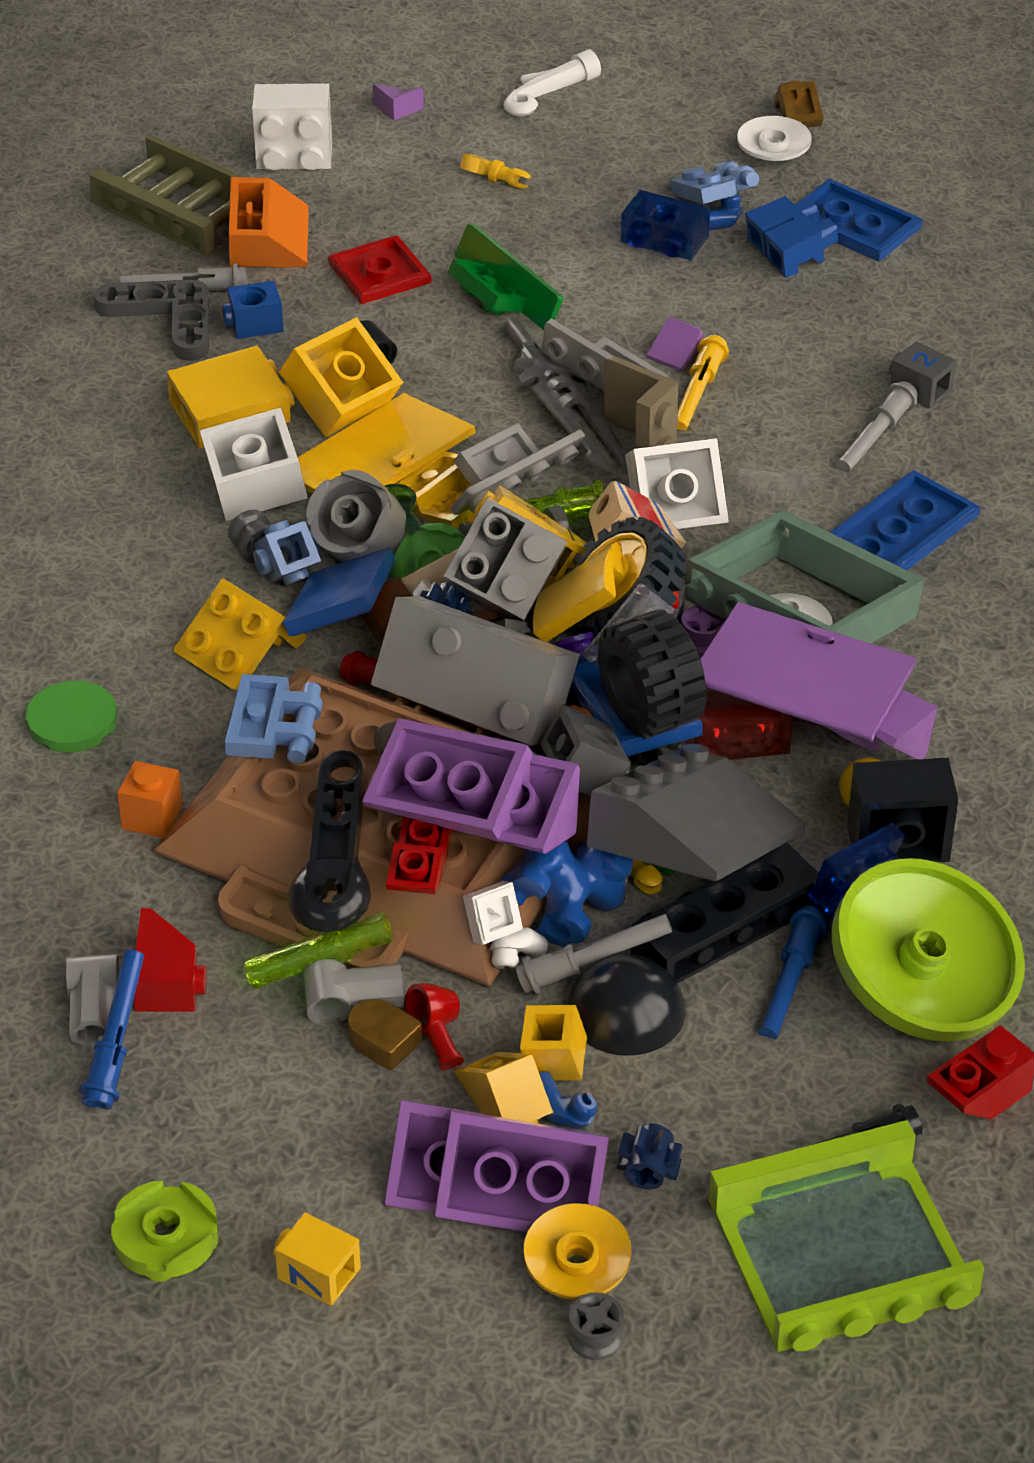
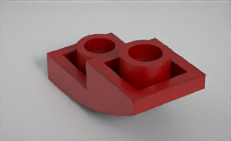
M403 816L399 840L393 846L386 889L436 895L445 868L453 829Z

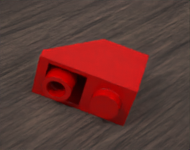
M999 1025L927 1075L926 1082L962 1113L993 1119L1031 1092L1034 1079V1052L1003 1026Z

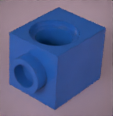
M275 281L227 287L229 303L222 304L223 318L226 328H234L237 339L284 332L282 303Z

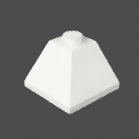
M717 438L638 448L625 455L630 489L656 501L663 508L676 529L729 523Z

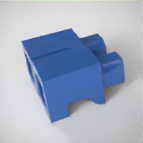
M784 196L745 213L748 240L765 258L767 257L768 261L785 278L798 274V265L812 258L816 262H824L823 249L838 242L836 224L830 218L819 222V211L816 204L809 198L793 204Z

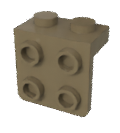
M611 356L604 363V416L608 421L636 433L635 449L677 444L678 382L617 356Z

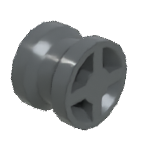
M248 510L236 516L230 523L228 537L234 546L239 548L244 559L252 564L255 562L253 552L256 551L254 543L265 536L263 529L271 525L262 512Z
M588 1293L580 1296L573 1302L569 1310V1343L577 1354L590 1360H603L612 1357L619 1351L623 1343L622 1328L624 1324V1314L620 1303L612 1296L604 1293ZM594 1329H605V1332L592 1333Z

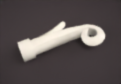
M587 49L574 55L571 61L556 68L522 75L520 82L524 85L508 95L504 101V109L509 115L516 117L530 115L538 106V102L534 99L535 97L582 80L589 81L600 76L601 65L598 57L592 50Z

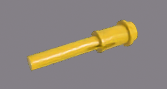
M709 335L701 339L698 344V356L690 369L692 379L678 408V430H687L707 383L714 381L720 363L725 362L728 357L727 343L718 335ZM705 371L703 379L701 381L698 380L701 372Z

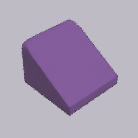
M670 317L664 323L647 354V358L681 372L698 356L697 347L703 337V332L698 327Z

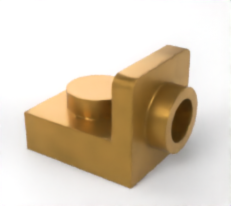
M793 80L779 85L774 99L775 108H781L783 117L799 121L806 127L822 125L824 117L815 81L801 82Z

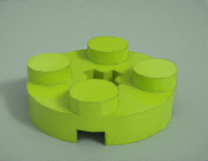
M163 1180L145 1183L127 1193L119 1201L114 1211L115 1220L111 1227V1236L117 1258L130 1271L146 1276L152 1281H166L171 1277H179L192 1272L211 1256L219 1242L215 1205L202 1189L190 1183L181 1182V1188L175 1186L164 1187ZM160 1223L165 1227L177 1225L174 1232L168 1235L156 1234L155 1226Z

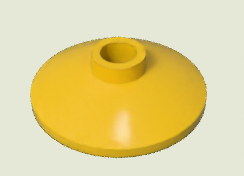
M565 1204L545 1212L531 1225L524 1241V1261L530 1276L542 1289L560 1298L577 1300L580 1296L588 1293L606 1294L622 1281L631 1262V1241L623 1224L608 1211L589 1204ZM579 1255L586 1258L587 1261L577 1264L569 1262L568 1259Z

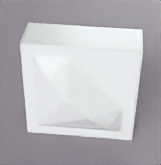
M502 881L463 896L473 943L483 945L523 930L513 882Z

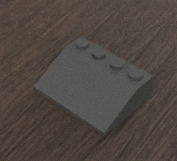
M685 744L681 746V749L668 755H661L658 757V760L647 765L637 766L635 771L622 777H614L611 779V782L591 791L587 847L712 881H718L805 832L806 823L727 757L709 753V748L703 745Z

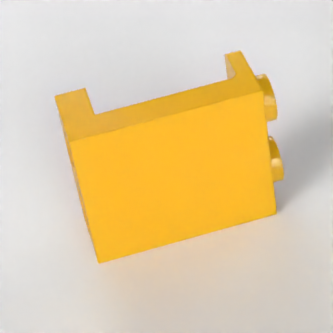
M258 345L167 371L169 403L199 449L204 448L200 430L278 408H281L285 422L291 421L290 407H294L295 404L293 392L287 383H282L278 377L274 361L272 359L267 360Z

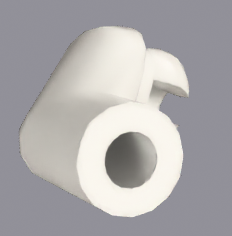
M524 927L523 930L494 940L491 943L489 950L493 951L492 964L499 969H505V966L515 968L519 963L518 952H523L531 957H539L546 953L548 942L541 934Z

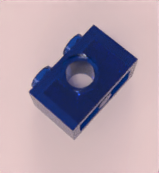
M639 190L621 213V242L629 244L634 248H645L663 253L672 258L678 257L691 261L709 237L710 208Z

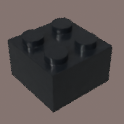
M949 758L853 763L847 828L855 867L876 866L891 860L909 858L934 862H950L959 798Z

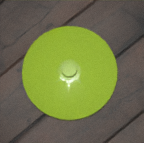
M909 858L887 861L861 874L852 883L835 911L832 924V946L842 977L856 998L870 1012L901 1032L931 1041L951 1042L969 1039L983 1033L1000 1021L1018 998L1025 973L1024 952L1018 931L1000 902L980 883L959 870L924 859Z

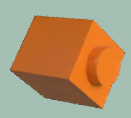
M134 761L117 792L122 829L164 838L171 830L183 807L179 770Z

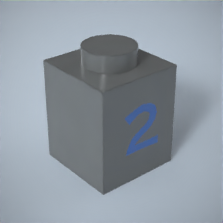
M915 341L902 353H897L892 359L889 366V374H891L890 385L901 381L912 384L917 390V403L931 408L953 389L956 360Z

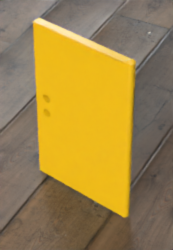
M402 393L297 458L305 489L311 494L326 479L331 481L342 475L340 472L348 470L368 473L387 489L476 433L474 425L406 393Z

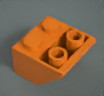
M231 177L229 215L230 266H233V263H238V267H307L308 205L271 178Z

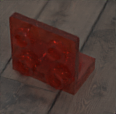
M715 690L706 691L705 711L699 717L703 723L702 736L693 738L694 744L706 746L709 748V753L727 757L729 760L790 754L793 716Z

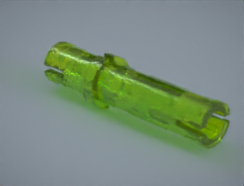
M380 912L377 915L358 921L343 930L338 929L322 933L264 955L248 958L244 961L245 972L250 985L256 990L272 982L303 973L309 964L317 960L334 959L340 960L342 963L351 961L357 953L393 942V931L387 916L384 915V912Z

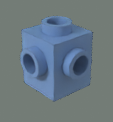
M287 520L264 528L265 536L254 543L256 551L253 552L256 567L261 575H267L271 583L283 579L285 586L304 580L310 576L307 570L321 562L319 545L313 538L314 534L309 531L306 521L289 526ZM281 550L285 551L288 556L287 563L284 560Z

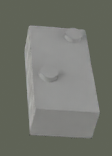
M421 596L395 597L371 685L527 745H539L562 704L565 705L580 654Z

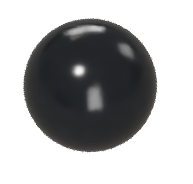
M627 953L603 958L584 970L574 983L567 1004L576 1005L587 1035L586 1043L606 1053L622 1056L641 1055L662 1048L680 1032L686 1015L683 993L672 974L661 964L650 958Z

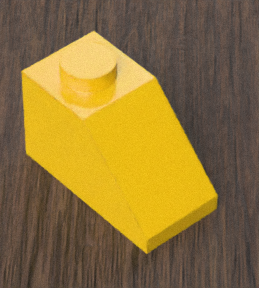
M496 1052L453 1070L482 1114L539 1124L537 1119L553 1113L532 1054Z

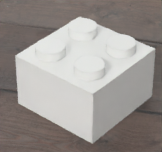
M255 84L252 113L256 168L270 170L331 169L332 128L329 84Z
M281 408L200 430L226 521L232 520L248 510H258L261 512L308 498L299 461Z

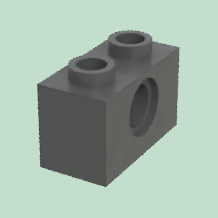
M562 704L540 745L548 758L577 763L580 768L579 792L591 796L592 790L611 782L612 778L628 774L631 763L611 725Z

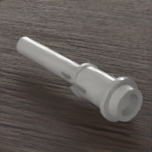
M233 263V267H199L198 272L121 275L120 281L121 283L198 280L207 285L208 291H228L227 287L247 285L246 267H238V263Z
M901 381L889 386L886 398L873 410L871 422L836 462L837 468L850 472L888 426L893 429L907 409L910 411L914 409L917 404L918 394L912 384Z
M663 914L575 949L572 944H568L564 948L533 960L529 956L524 957L523 963L516 966V972L526 994L532 991L540 994L544 986L576 974H582L581 967L672 932V928L666 914Z

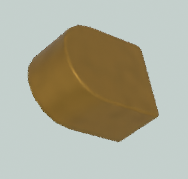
M381 999L365 1000L355 1005L349 1013L348 1029L352 1046L358 1052L387 1070H393L422 1043L421 1021L389 1002Z

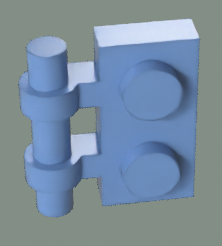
M724 161L716 164L713 172H704L702 167L690 168L682 171V177L670 179L669 182L671 191L675 196L705 204L735 196L737 191L756 186L759 182V175L752 167Z
M242 674L225 739L226 755L273 759L276 745H287L289 747L287 758L293 763H303L306 760L307 752L311 751L314 746L316 732L313 729L314 721L320 717L323 706L322 699L320 698L321 687L317 683L307 682L303 685L302 692L290 691L288 677ZM284 714H294L296 716L295 723L282 722Z

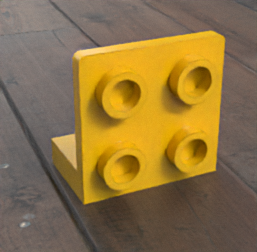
M222 578L175 645L174 652L230 689L236 691L239 688L242 674L252 675L272 644L279 648L284 641L296 649L303 644L308 636L305 633L289 636L283 623L286 618L285 616Z

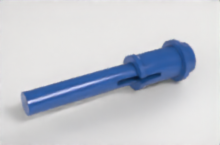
M803 906L791 916L790 925L792 930L781 953L784 965L758 1030L759 1035L777 1039L803 968L807 969L808 965L811 966L819 939L825 937L828 932L826 914L814 906Z
M126 950L124 953L102 1041H97L94 1045V1054L87 1081L81 1084L79 1092L83 1095L81 1102L86 1106H100L102 1109L110 1110L113 1101L117 1102L120 1097V1093L116 1088L123 1060L127 1053V1049L122 1046L144 960V954L136 950Z

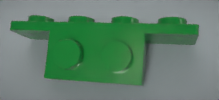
M467 224L455 253L457 259L452 260L447 273L460 283L459 287L461 290L476 296L483 302L482 307L485 310L497 315H502L504 312H522L544 330L546 322L550 319H556L564 299L563 296L478 226Z

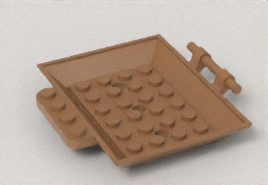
M300 666L289 680L290 691L302 692L303 685L307 682L317 683L321 687L322 711L320 717L314 721L313 729L316 732L314 746L311 751L307 752V755L313 754L317 757L311 761L293 763L287 758L289 749L287 745H276L273 759L229 755L155 848V853L227 881L218 896L222 920L235 929L314 961L334 959L343 963L346 969L394 965L404 952L490 987L501 969L496 968L492 964L493 951L489 949L493 941L483 945L473 943L463 896L501 882L504 875L522 860L525 848L453 830L445 868L436 895L387 890L386 881L394 843H398L403 816L367 807L363 804L358 860L370 883L371 899L367 911L356 923L343 930L327 933L313 931L298 923L291 913L288 892L293 879L310 858L319 768L322 760L328 754L338 750H348L359 756L366 779L365 796L398 718L511 742H522L394 693L387 692L385 698ZM284 714L282 722L295 723L296 716L294 714ZM528 745L537 755L546 757L542 747ZM339 767L331 773L330 779L336 782L347 781L354 776L355 770L351 767ZM582 792L578 793L576 834L566 840L572 854H574L578 844L587 840L591 796ZM336 798V815L331 817L334 820L340 819L341 814L345 812L343 800ZM329 891L327 897L322 899L323 902H332V897L337 892ZM536 895L528 897L523 905L518 906L523 928H530L546 904L545 896L541 900H538Z

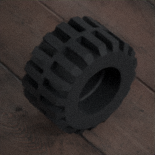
M659 609L603 629L601 638L598 640L597 652L601 681L613 710L633 735L642 739H648L696 721L703 715L707 701L703 666L693 641L676 617L671 613L668 614L666 610Z

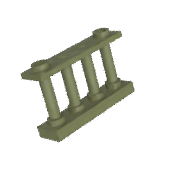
M151 134L145 137L147 160L122 177H118L101 168L89 175L93 204L204 256H207L216 249L214 229L229 220L231 177H244ZM158 170L170 175L150 190L137 186ZM186 183L198 188L177 204L165 199ZM214 196L226 201V203L206 217L193 212Z

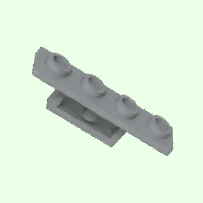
M550 319L545 323L542 352L604 390V363L611 356H617L667 377V374L606 337L593 344L554 319Z
M519 423L460 452L453 462L471 486L462 493L450 510L455 516L467 509L475 513L476 506L487 490L495 493L500 485L512 493L521 485L522 480L528 478L530 482L539 479L551 468L552 464L556 463L558 467L564 466L577 456L579 452L576 447L586 435L579 429L555 443L538 450Z

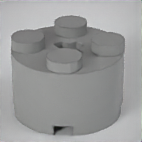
M348 470L340 472L342 475L331 481L326 479L318 485L308 502L306 511L307 523L310 525L316 543L332 557L342 563L388 547L391 548L392 553L396 551L404 535L406 512L401 507L399 501L377 479L362 471Z

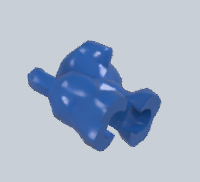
M587 840L578 844L574 854H572L568 842L564 841L546 854L525 849L522 860L504 875L501 882H513L518 906L523 905L528 897L536 895L538 900H541L545 896L546 909L536 928L537 933L544 936L549 943L566 947L570 943L583 942L590 932L591 921L582 910L585 900L594 908L607 912L623 904L626 895L627 879L633 868V859L587 847Z

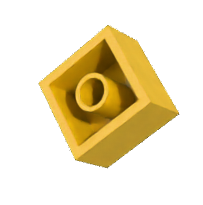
M357 317L294 348L279 371L325 438L390 402L404 383Z

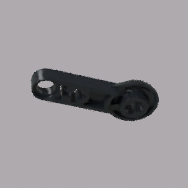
M348 750L334 751L328 754L321 762L310 858L293 879L288 892L290 911L297 922L310 930L325 933L343 930L356 923L367 911L371 899L370 883L358 860L363 813L362 801L365 793L366 779L361 759L357 754ZM339 767H351L355 770L354 776L347 781L336 782L330 779L331 773ZM336 798L343 800L345 812L341 814L340 819L334 820L331 817L336 815ZM329 891H336L337 894L333 895L332 902H323L322 899L327 897Z

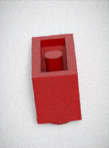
M141 908L135 950L144 954V960L134 996L135 1012H195L197 995H206L207 967L206 965H198L196 945L153 909Z

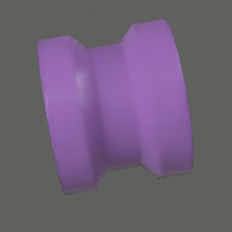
M694 605L683 612L681 624L693 641L699 656L702 657L726 620Z

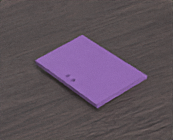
M738 602L700 660L705 675L706 688L868 741H873L877 730L916 666L917 658Z

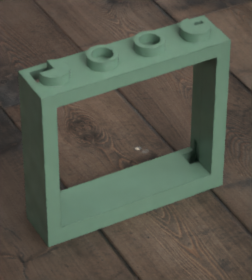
M782 510L688 559L684 584H687L686 600L724 620L728 618L736 604L740 602L872 644L917 617L925 579ZM786 528L789 529V535H788V537H786V535H787V532L785 531ZM775 558H779L868 604L828 626L738 580V578Z

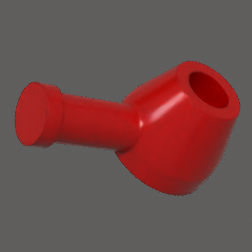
M429 983L411 985L405 995L404 1011L421 1021L422 1034L427 1033L439 1059L438 1065L441 1071L462 1065L464 1062L461 1052L456 1050L446 1028V1025L455 1021L459 1016L460 1003L457 994L451 989ZM423 1016L427 1020L426 1025L422 1022Z

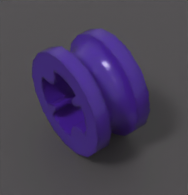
M593 632L583 633L553 643L555 646L580 654L578 660L598 655V648H594L591 645V640L594 638Z

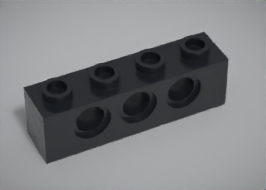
M785 843L722 879L713 881L694 892L685 893L677 901L654 913L643 915L632 926L666 914L672 932L632 947L631 954L641 955L656 961L672 974L677 983H680L788 925L793 913L801 907H821L823 876L792 846Z

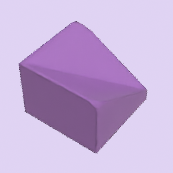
M373 84V104L391 119L396 120L424 109L423 89L421 87L399 89L381 84Z

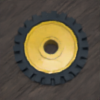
M634 517L626 518L624 524L621 521H617L612 524L611 532L604 528L597 533L598 541L593 542L590 539L584 545L587 550L584 555L577 553L572 560L576 564V568L615 542L622 546L621 554L625 577L615 583L616 598L571 626L579 635L593 632L594 638L591 640V645L597 648L603 629L653 610H663L665 605L673 606L677 599L673 592L681 591L684 582L680 577L686 575L687 567L683 564L686 562V557L682 552V548L657 524L644 517H639L638 520ZM567 568L564 575H566L575 568Z

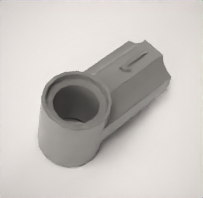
M117 954L67 957L66 984L70 1001L69 1032L71 1042L82 1046H94L97 1041H102L120 973Z
M322 959L309 964L304 970L303 980L307 1015L315 1024L320 1023V1019L340 1018V1021H345L355 1005L369 999H381L398 1008L404 1007L400 964L346 969V966L340 961Z

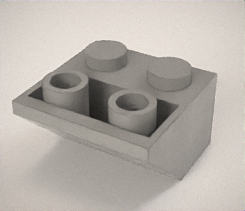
M487 498L443 578L452 585H455L457 589L470 597L478 605L503 619L525 622L559 561L567 541Z

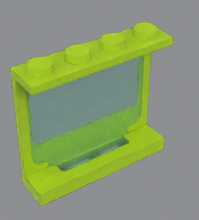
M908 1120L710 1172V1205L777 1352L790 1348L798 1352L808 1351L817 1347L823 1339L841 1334L851 1338L859 1337L869 1332L874 1325L892 1320L902 1324L910 1323L921 1317L925 1311L942 1306L952 1310L960 1309L969 1305L975 1297L980 1296L984 1266L980 1259L964 1263L912 1163L916 1135ZM883 1191L886 1193V1196L878 1197L875 1193ZM765 1221H770L773 1224V1226L767 1228L764 1227L762 1223Z

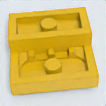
M447 451L442 453L388 490L399 501L401 507L430 523H445L458 529L460 524L465 523L464 518L469 514H473L470 509H467L455 516L450 510L455 501L471 486L453 462L458 456L456 453Z
M617 542L613 543L542 590L535 604L533 634L541 641L548 642L616 598L615 583L625 577L621 554L622 546Z

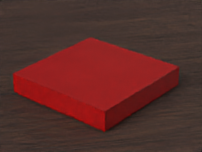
M398 235L328 256V264L361 305L432 283L431 274Z

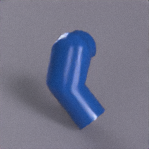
M737 193L735 196L720 199L721 206L717 210L698 211L696 215L698 230L723 229L734 226L743 210V207L740 206L741 196Z
M549 1072L539 1073L553 1113L544 1116L548 1122L575 1129L586 1127L592 1123L594 1114L597 1112V1103L590 1094L583 1093L581 1096L579 1093H576L572 1098L562 1096Z

